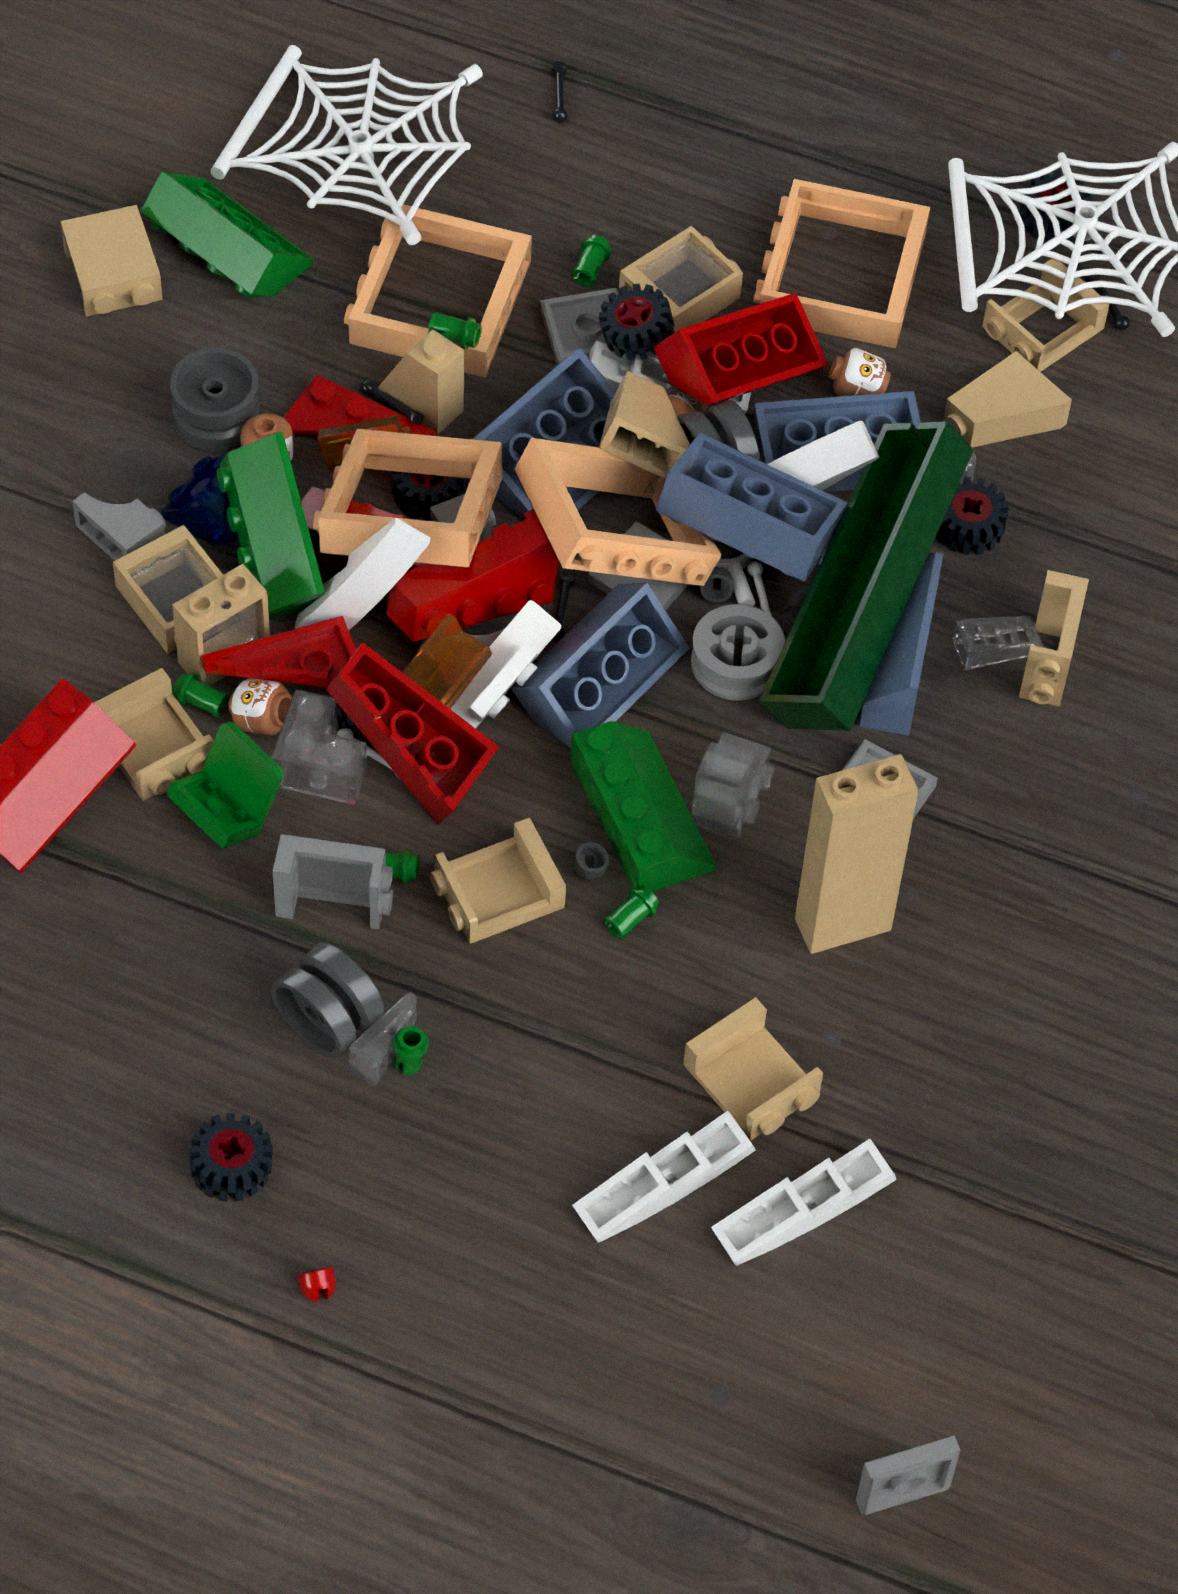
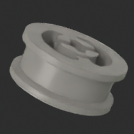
M742 604L718 607L704 615L695 627L691 655L693 674L705 690L717 697L736 701L757 698L762 695L785 644L784 633L778 622L759 608ZM735 638L743 639L741 666H733Z

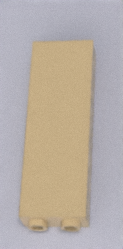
M902 754L816 778L795 914L796 923L810 954L885 933L892 929L919 791Z

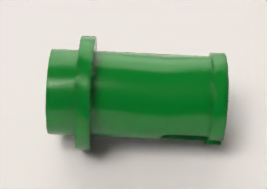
M592 235L589 239L583 241L581 257L572 272L574 281L582 286L589 287L595 284L603 262L609 260L611 256L610 243L604 237Z
M435 311L429 323V328L433 329L428 330V333L435 330L448 340L460 343L461 348L467 350L469 346L475 348L478 345L482 333V325L476 323V320L471 317L468 320H463Z
M181 674L172 691L180 705L188 703L219 718L228 704L229 694L197 680L196 674Z
M406 849L404 853L386 852V866L393 867L392 878L402 879L403 884H408L409 880H417L420 866L419 854H412L410 849Z
M647 887L633 888L629 891V898L612 914L604 918L603 922L613 936L623 940L645 917H653L656 914L655 908L659 906V901L655 894Z
M407 1026L396 1032L393 1039V1047L396 1052L394 1056L396 1070L398 1071L402 1064V1074L412 1075L420 1070L422 1056L426 1054L429 1047V1039L422 1029L416 1026Z

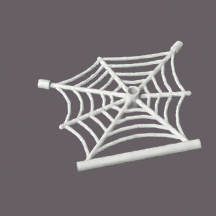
M290 45L211 168L212 176L216 179H223L232 167L267 171L291 181L303 190L310 198L307 202L308 208L312 209L317 204H327L365 210L400 225L399 229L409 245L417 244L421 240V235L413 221H411L414 214L439 178L466 150L471 148V144L465 142L457 126L456 101L460 87L463 85L468 87L483 76L482 70L478 65L473 64L459 73V78L455 81L434 84L411 82L393 76L380 66L378 58H374L370 64L344 69H328L300 64L298 61L302 55L300 48ZM294 68L298 74L299 89L296 104L289 119L262 147L246 157L237 158ZM370 70L369 78L347 82L313 81L307 73L349 75ZM378 72L391 82L408 88L442 90L434 95L424 96L400 94L387 89L378 82ZM306 84L315 95L313 111L304 128L283 147L269 155H261L282 138L293 124L302 105ZM368 85L366 93L349 96H325L320 89H343ZM377 88L385 95L397 100L422 103L417 106L391 104L375 97V89ZM451 93L449 119L452 131L458 142H451L443 131L438 116V102ZM365 99L364 107L335 109L331 103ZM321 103L328 112L326 124L314 141L300 151L287 152L309 132L318 115ZM375 103L383 108L405 112V114L399 118L386 117L372 111V106ZM431 106L432 118L437 133L443 142H436L427 127L423 112ZM363 113L362 119L352 123H346L341 116ZM417 116L421 129L429 143H419L411 134L407 122ZM372 117L383 123H389V125L375 124L370 121V118ZM332 120H334L340 127L334 138L322 148L314 149L327 135L331 128ZM402 126L405 136L411 143H396L392 138V132ZM360 127V130H355V131L352 130V129H355V128ZM369 127L378 132L371 136L368 132ZM343 134H345L349 145L334 147ZM385 137H386V141L388 142V143H377V142H379L380 140H382V139L385 138ZM413 151L400 163L385 182L381 174L387 164L400 152ZM423 151H436L417 171L397 201L390 190L394 180ZM445 151H456L428 181L416 198L407 216H405L401 207L422 175ZM373 152H390L377 168L373 161ZM350 154L345 160L337 156ZM318 157H326L335 161L340 166L335 170L326 161ZM307 159L322 166L331 176L325 181L316 171L296 160ZM282 162L299 168L312 176L321 187L314 194L298 178L286 171L265 164ZM349 168L369 171L373 178L343 174ZM337 181L375 185L380 188L384 196L365 189L334 184ZM328 191L354 193L370 197L390 206L395 216L387 211L364 203L323 197Z
M1170 142L1158 152V157L1122 163L1080 161L1069 159L1065 153L1060 152L1058 154L1059 161L1033 173L1010 177L971 175L964 172L962 159H951L948 162L962 309L967 312L976 310L978 307L977 298L982 294L1011 295L1033 300L1053 310L1057 319L1063 318L1065 312L1082 305L1112 303L1130 306L1149 313L1152 317L1151 323L1161 336L1167 337L1171 335L1175 330V326L1164 312L1158 311V304L1164 280L1171 268L1178 262V253L1166 264L1160 273L1153 291L1152 302L1141 288L1148 273L1155 264L1172 250L1178 251V242L1169 240L1159 218L1150 174L1159 167L1166 206L1178 234V218L1172 205L1165 165L1178 156V143ZM1069 165L1088 169L1108 170L1146 167L1139 173L1117 177H1095L1072 173ZM1060 167L1064 176L1050 183L1032 188L1008 189L995 184L1035 179ZM1075 180L1091 183L1128 182L1120 189H1098L1076 185ZM1143 180H1145L1146 195L1153 220L1162 238L1146 233L1132 201L1130 190ZM965 182L975 185L987 200L995 216L999 232L998 253L994 267L987 281L977 288ZM1064 182L1068 186V189L1052 196L1035 199L1026 196L1052 189ZM987 190L999 194L1011 209L1019 230V249L1015 263L999 274L997 273L1001 267L1005 252V230L1001 215ZM1079 192L1111 196L1105 201L1081 200ZM1071 195L1073 200L1055 205L1047 204ZM1124 195L1131 217L1139 232L1126 229L1118 215L1117 201ZM1012 200L1026 204L1036 219L1039 233L1036 248L1025 257H1023L1026 247L1025 226ZM1071 207H1075L1076 209L1075 214L1063 210ZM1111 207L1112 217L1117 226L1098 222V217ZM1037 209L1046 212L1053 223L1055 237L1043 244L1045 238L1043 221ZM1056 216L1073 222V225L1061 233ZM1097 230L1110 234L1103 239ZM1074 236L1076 238L1075 244L1067 239ZM1118 236L1132 239L1116 254L1108 246L1111 240ZM1093 239L1096 243L1083 245L1084 241ZM1140 242L1150 244L1136 256L1127 268L1120 262L1119 259L1126 251ZM1062 244L1072 251V255L1069 258L1050 250ZM1158 246L1163 247L1164 249L1156 254L1143 269L1136 282L1130 275L1131 272L1152 250ZM1089 250L1102 251V253H1103V254H1095V253H1092V254H1087V255H1082V256H1080V255H1081V252H1085V251H1089ZM1041 256H1046L1066 263L1069 266L1067 273L1049 265L1033 261ZM1091 260L1109 261L1116 269L1092 268L1076 271L1078 263ZM1024 267L1038 269L1064 279V284L1061 289L1040 279L1015 273ZM1089 275L1120 277L1127 284L1100 280L1085 282L1072 287L1075 278ZM1005 279L1017 280L1047 289L1060 295L1058 305L1036 294L1018 289L993 287ZM1098 287L1120 289L1135 294L1141 302L1100 296L1083 298L1067 304L1070 295L1084 289Z

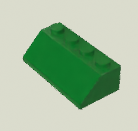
M161 171L140 210L152 220L151 226L154 229L168 236L173 235L180 241L178 246L182 250L193 256H201L207 261L206 267L210 271L222 277H229L235 282L234 288L250 298H255L256 295L273 297L307 270L315 260L204 177Z
M283 432L227 453L220 464V468H217L220 490L227 492L231 506L227 508L229 526L232 532L237 531L241 547H238L237 550L239 564H244L267 591L269 621L298 615L325 593Z
M609 721L572 734L570 762L632 889H639L641 886H645L653 892L716 870V864L649 731Z

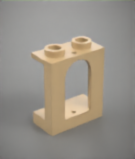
M1052 258L1044 263L1067 273L1068 267L1061 261ZM1042 271V281L1062 289L1064 279ZM1080 277L1075 278L1072 287L1085 282ZM1033 285L1025 290V292L1036 294L1058 305L1060 298L1058 294L1037 285ZM1092 288L1084 289L1070 295L1067 304L1083 298L1100 297V295ZM1016 296L1000 307L990 299L986 304L982 327L992 339L998 340L1012 354L1017 351L1041 372L1103 330L1110 303L1087 304L1067 311L1066 313L1077 323L1045 345L1019 324L1044 307V305L1033 300Z
M1050 570L1047 571L1034 631L1060 637L1057 651L1034 645L1030 646L1019 698L1028 699L1037 704L1060 706L1089 579Z

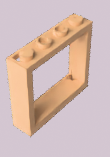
M794 179L789 197H781L778 216H783L782 222H774L770 244L775 245L774 250H766L762 265V273L766 274L765 280L758 279L753 302L761 304L790 295L778 292L800 215L906 237L886 314L798 296L813 331L896 349L926 236L930 207Z
M402 205L401 209L405 216H407L412 206ZM418 208L411 221H413L418 229L421 241L505 261L481 321L482 333L479 343L475 348L469 346L467 350L463 349L464 373L486 378L531 263L532 236ZM385 218L381 228L380 245L372 247L368 262L370 269L367 275L361 274L356 289L357 300L355 304L349 303L344 317V324L349 325V344L404 357L406 353L428 334L429 329L370 314L403 236L399 229L400 225ZM453 342L454 344H456L457 346H459V347L461 348V344H460V343Z
M357 429L351 444H345L341 466H336L334 469L332 487L325 489L323 508L321 511H316L314 515L313 530H316L317 534H319L320 553L349 556L353 550L395 519L392 517L346 512L364 469L471 479L454 523L398 518L431 538L429 545L415 562L469 567L503 477L502 442Z
M531 438L515 467L519 480L563 568L704 586L722 556L714 540L710 539L707 535L684 524L674 522L670 517L661 513L659 514L673 541L587 530L566 486L652 498L657 508L666 480L598 447ZM577 553L580 554L581 560L574 559Z

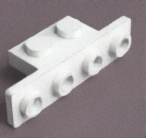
M528 601L442 703L474 728H477L487 715L495 719L510 701L505 696L507 691L515 682L522 687L538 667L532 662L559 632L561 624L534 601Z

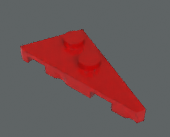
M320 375L314 377L283 417L290 424L293 434L317 435V441L323 442L341 440L345 443H351L357 429L437 436L436 430L423 424H416L408 420L406 416Z
M343 616L204 654L202 655V666L205 673L327 688L357 649Z

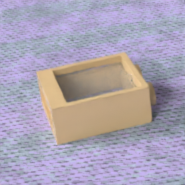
M690 226L620 270L619 288L626 286L627 291H632V284H640L641 290H644L645 285L648 284L653 286L654 292L657 289L661 290L664 297H667L675 324L673 328L674 332L681 328L706 321L740 299L743 272L735 261L727 259L716 249L714 243L708 237L702 236L695 228Z
M184 525L113 561L116 588L167 654L177 650L172 604L223 575ZM227 605L223 609H229L231 606ZM238 613L202 633V636L233 621V619L238 617Z
M244 564L239 565L172 604L178 663L188 675L191 673L196 674L197 680L209 686L227 675L205 673L202 666V655L270 636L267 591Z

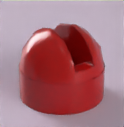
M333 1266L297 1274L301 1292L309 1301L315 1303L319 1301V1290H321L325 1300H328L333 1295L336 1288Z

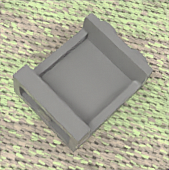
M281 834L273 867L276 917L293 919L297 898L301 897L370 907V929L379 930L382 915L390 916L393 902V890H390L393 867L386 866L385 849Z

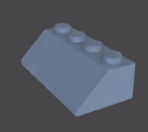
M914 391L754 403L755 438L760 461L765 464H769L786 454L857 421L864 422L873 444H875L883 424L913 423L917 426L918 422H921ZM864 467L823 491L854 490Z
M699 433L668 472L656 511L670 517L674 522L684 524L707 535L712 540L720 541L733 547L752 559H758L779 569L787 576L795 577L805 582L820 561L848 502Z
M934 552L927 555L861 705L860 710H862L859 727L906 736L910 734L944 553Z
M647 582L618 584L535 664L538 668L522 687L515 683L511 689L535 723L571 748L573 733L609 721L616 722L690 648Z

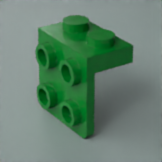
M228 721L220 725L203 770L171 782L167 796L216 844L225 849L260 834L283 779V770L236 724Z

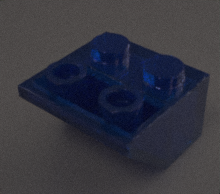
M231 451L213 458L206 456L191 469L193 475L190 479L175 488L168 496L170 502L160 513L164 520L177 527L184 525L192 535L211 545L236 541L239 537L237 531L232 532L227 517V508L231 507L228 494L220 490L217 479V468H220L222 460Z

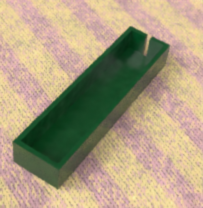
M947 421L918 422L917 426L913 423L883 424L874 444L880 458L864 467L759 700L787 729L851 730L974 451Z

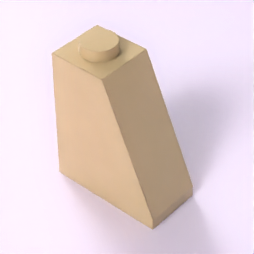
M432 330L406 353L377 389L407 408L424 415L422 424L436 430L438 435L464 411V350L435 330Z
M1015 351L947 398L943 421H947L972 448L1061 429L1067 424L1072 399Z
M627 370L610 403L599 449L666 479L668 472L689 447L690 443L664 387Z

